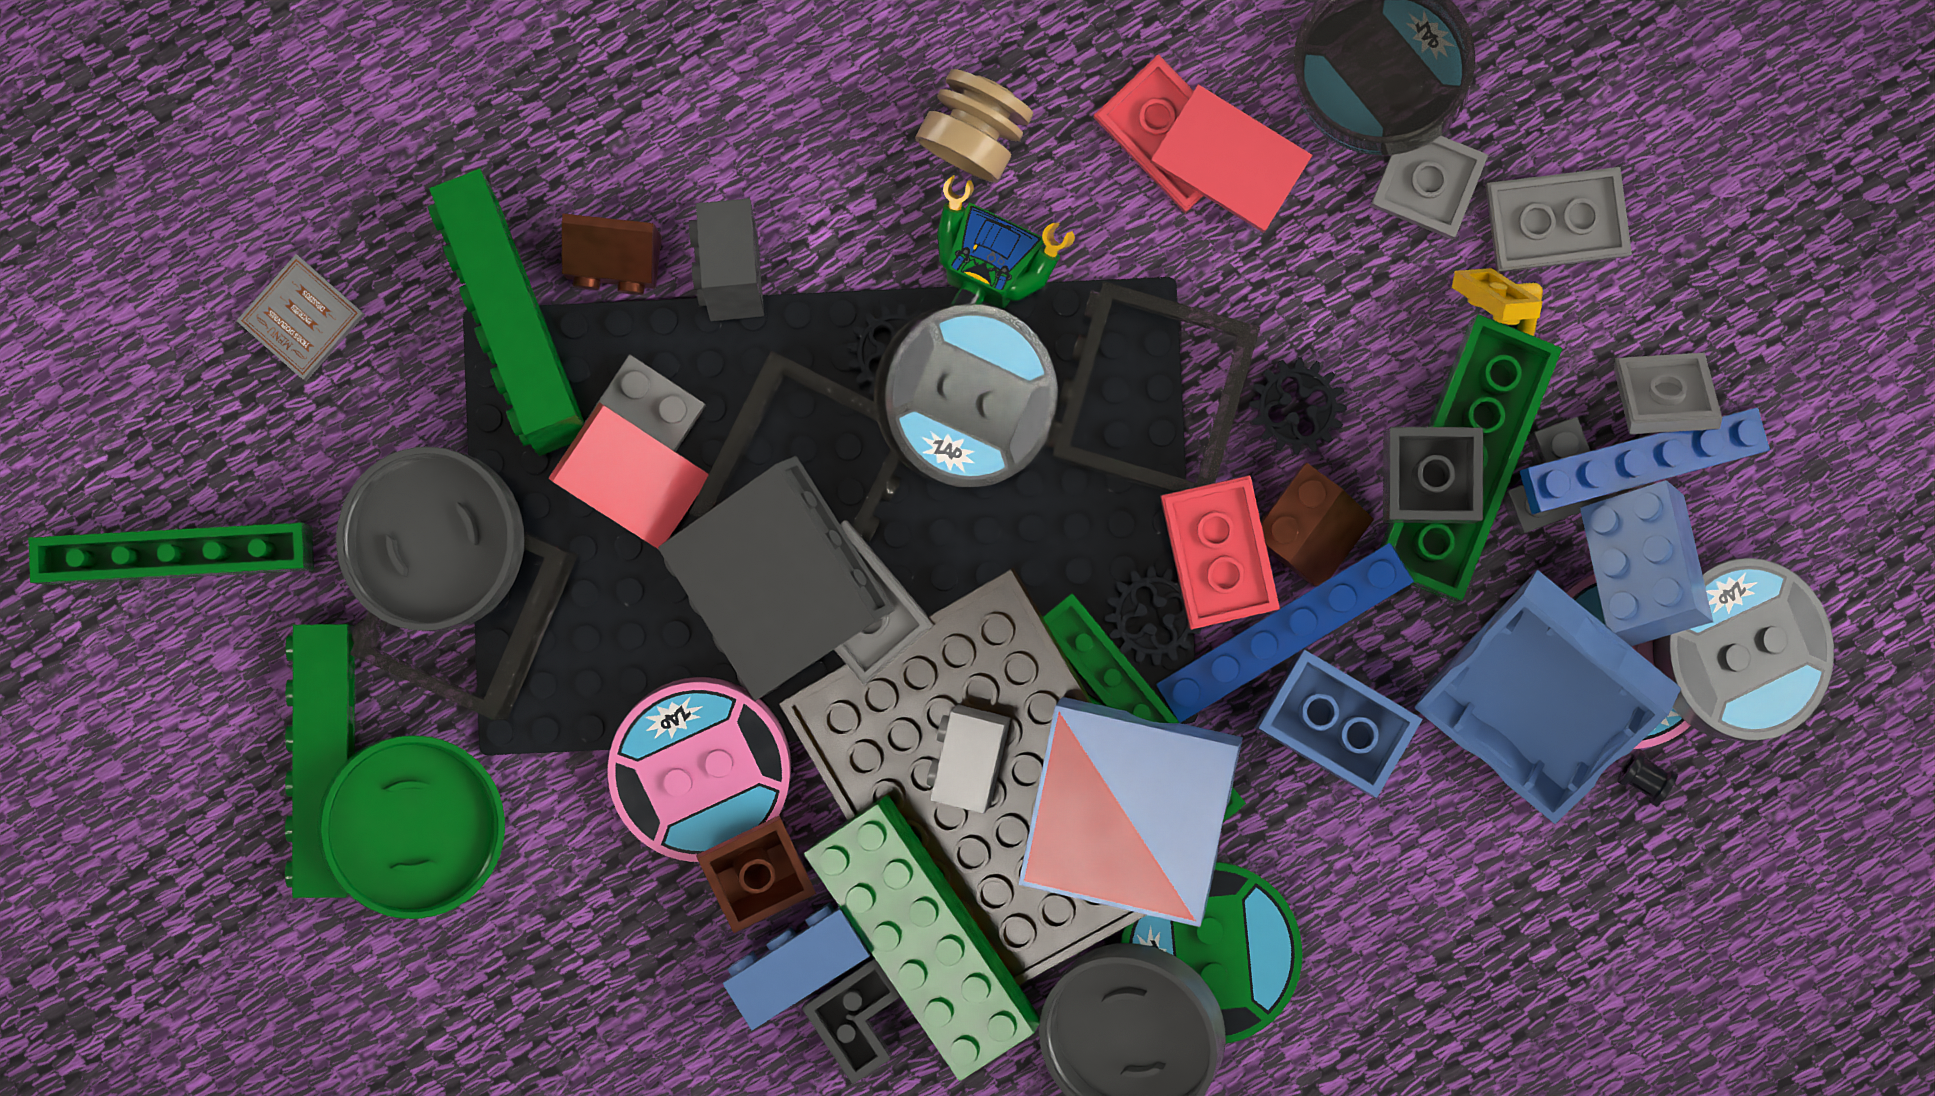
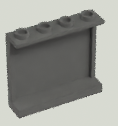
M797 456L775 464L658 547L664 557L668 571L682 585L689 596L688 599L692 609L702 617L713 634V641L716 647L726 655L737 672L740 685L751 694L754 701L778 689L781 684L870 625L895 611Z

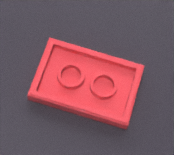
M1158 54L1095 113L1093 118L1186 214L1204 196L1156 167L1150 161L1194 91Z
M1198 84L1150 163L1265 233L1313 155Z
M599 402L549 476V479L658 549L660 545L669 539L711 475Z
M1250 475L1160 495L1188 624L1191 630L1280 609Z

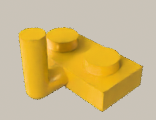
M1492 268L1458 270L1454 272L1452 288L1468 298V303L1483 308L1493 315L1495 321L1507 325L1518 324L1517 330L1534 336L1537 319L1540 318L1543 303L1541 301L1543 295L1541 285L1538 283L1515 284Z

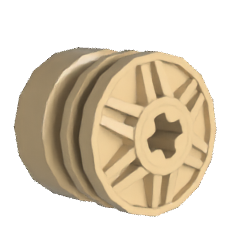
M951 69L946 78V83L954 91L940 89L937 95L938 99L952 111L951 114L929 111L915 139L921 146L942 160L980 179L998 183L1011 158V153L997 140L1000 137L1011 141H1020L1023 132L1014 123L1028 125L1033 117V111L1000 84L982 76H975L965 71Z

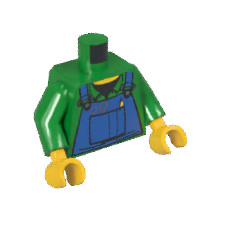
M955 175L950 177L945 182L943 188L944 195L949 200V203H945L943 206L937 231L939 262L946 269L947 282L959 289L950 305L956 313L978 312L983 301L998 308H1004L1010 300L1020 301L1043 288L1060 259L1058 251L1073 244L1075 239L1073 231L1068 232L1060 244L1054 238V232L1060 222L1048 225L1044 229L1042 236H1039L970 202L965 210L962 203L972 195L974 185L971 180H968L965 194L962 196L957 195L952 189Z

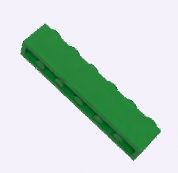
M304 523L28 537L30 583L41 585L314 570L312 525Z
M293 625V634H288L286 638L287 661H293V679H288L286 682L285 696L287 706L293 707V725H287L285 734L286 749L288 752H292V770H287L285 778L287 797H292V815H287L285 822L286 841L292 842V860L286 863L285 882L287 888H292V898H347L349 896L334 881L323 861L317 836V821L321 800L330 780L337 770L355 754V625Z

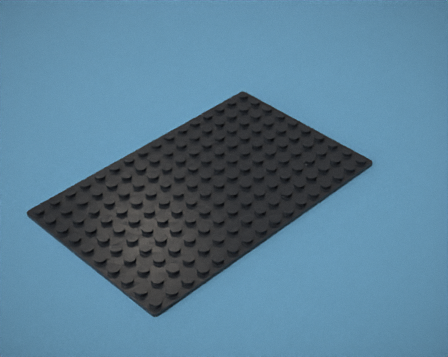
M1171 277L1046 282L1043 288L1020 301L1010 300L1004 308H998L983 301L978 312L1003 318L1014 324L1030 338L1042 356L1048 376L1028 384L944 344L934 349L935 353L945 356L943 364H933L932 367L939 374V379L935 381L926 378L924 383L927 387V393L923 394L917 389L912 401L895 408L893 407V402H887L886 391L880 390L875 397H872L869 394L872 385L869 381L862 385L856 383V378L862 373L861 368H849L848 362L858 357L856 353L848 351L847 344L852 342L859 343L860 338L854 334L852 329L854 326L864 329L868 326L865 318L867 312L876 319L882 317L881 305L885 304L890 314H897L899 305L905 304L906 315L910 317L920 309L923 311L920 322L923 325L958 314L950 306L959 291L958 288L953 286L763 295L764 316L710 321L707 306H699L698 298L539 305L584 423L629 355L706 404V407L676 453L711 476L669 539L775 464L797 456L839 524L844 520L851 524L927 616L932 615L1014 567L1042 617L1073 593L1108 636L1117 628L1115 623L1104 621V616L1115 613V607L1110 606L1106 602L1107 598H1119L1121 596V593L1115 586L1119 581L1127 586L1132 584L1130 572L1135 570L1143 579L1146 578L1148 567L1154 566L1156 576L1162 578L1165 571L1169 568L1173 570L1171 581L1174 583L1179 581L1160 495L1187 489L1177 283ZM466 310L463 314L468 455L489 466L507 484L518 504L524 526V552L519 572L512 587L492 611L474 622L478 732L481 753L484 755L610 750L614 737L628 713L643 697L662 685L685 678L709 677L741 686L737 678V672L726 655L716 647L713 641V634L702 617L692 609L688 599L689 596L678 579L668 571L664 557L659 549L549 479V476L571 444L541 456L536 453L531 445L523 446L519 435H515L506 414V410L513 408V406H508L503 394H499L490 369L497 367V364L492 365L488 354L483 352L474 328L481 326V323L477 325L472 313ZM937 327L931 333L932 338L940 337ZM877 329L874 333V339L886 345L889 355L884 360L876 359L872 361L869 367L870 371L873 374L880 375L885 372L887 363L890 360L895 359L900 363L905 349L909 347L919 333H909L906 336L905 344L897 348L892 343L891 333L888 329ZM1050 384V406L1044 429L1031 451L1019 463L1015 464L1009 445L1031 392ZM915 408L1002 448L1009 469L992 477L972 480L958 479L941 474L923 463L908 447L898 428L895 416ZM1147 587L1138 588L1135 594L1136 599L1146 606L1147 613L1140 618H1128L1125 622V629L1130 634H1138L1142 626L1153 623L1157 629L1155 634L1156 641L1161 645H1167L1172 640V634L1170 630L1162 627L1160 619L1169 613L1179 614L1182 610V602L1178 598L1172 597L1167 600L1165 606L1155 609L1151 604L1152 592ZM1188 634L1186 637L1193 646L1190 650H1186L1181 646L1175 648L1178 659L1172 661L1166 653H1162L1160 665H1153L1150 654H1146L1141 663L1135 662L1136 650L1132 648L1123 654L1173 715V711L1156 684L1195 661L1194 634ZM1121 637L1111 639L1120 650L1121 645L1124 643ZM835 650L829 652L781 684L778 689L760 698L778 719L788 742L801 740L779 703L845 665L846 663ZM1070 663L1086 692L1103 703ZM1198 712L1182 721L1181 724L1195 722Z

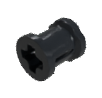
M1637 749L1621 770L1617 780L1621 785L1629 784L1650 797L1649 803L1657 807L1673 788L1678 778V773L1672 769L1668 772L1645 758L1644 751Z

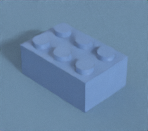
M1665 480L1580 508L1605 624L1611 631L1628 645L1635 646L1713 622L1685 497L1680 491Z
M1304 649L1298 651L1254 728L1368 796L1377 798L1423 719Z
M829 902L807 916L805 921L808 927L797 934L792 927L786 929L766 944L770 951L759 958L752 951L734 962L727 969L730 976L722 984L751 1030L756 1029L870 956V950L840 906L834 909Z

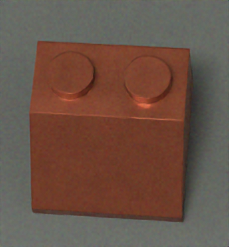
M562 214V274L566 279L573 280V287L599 290L600 283L618 285L617 292L632 295H644L645 288L656 289L662 236L654 223Z
M1306 462L1300 467L1261 520L1267 552L1308 583L1317 587L1332 577L1374 518L1341 487Z
M780 816L772 818L696 855L733 933L816 894Z

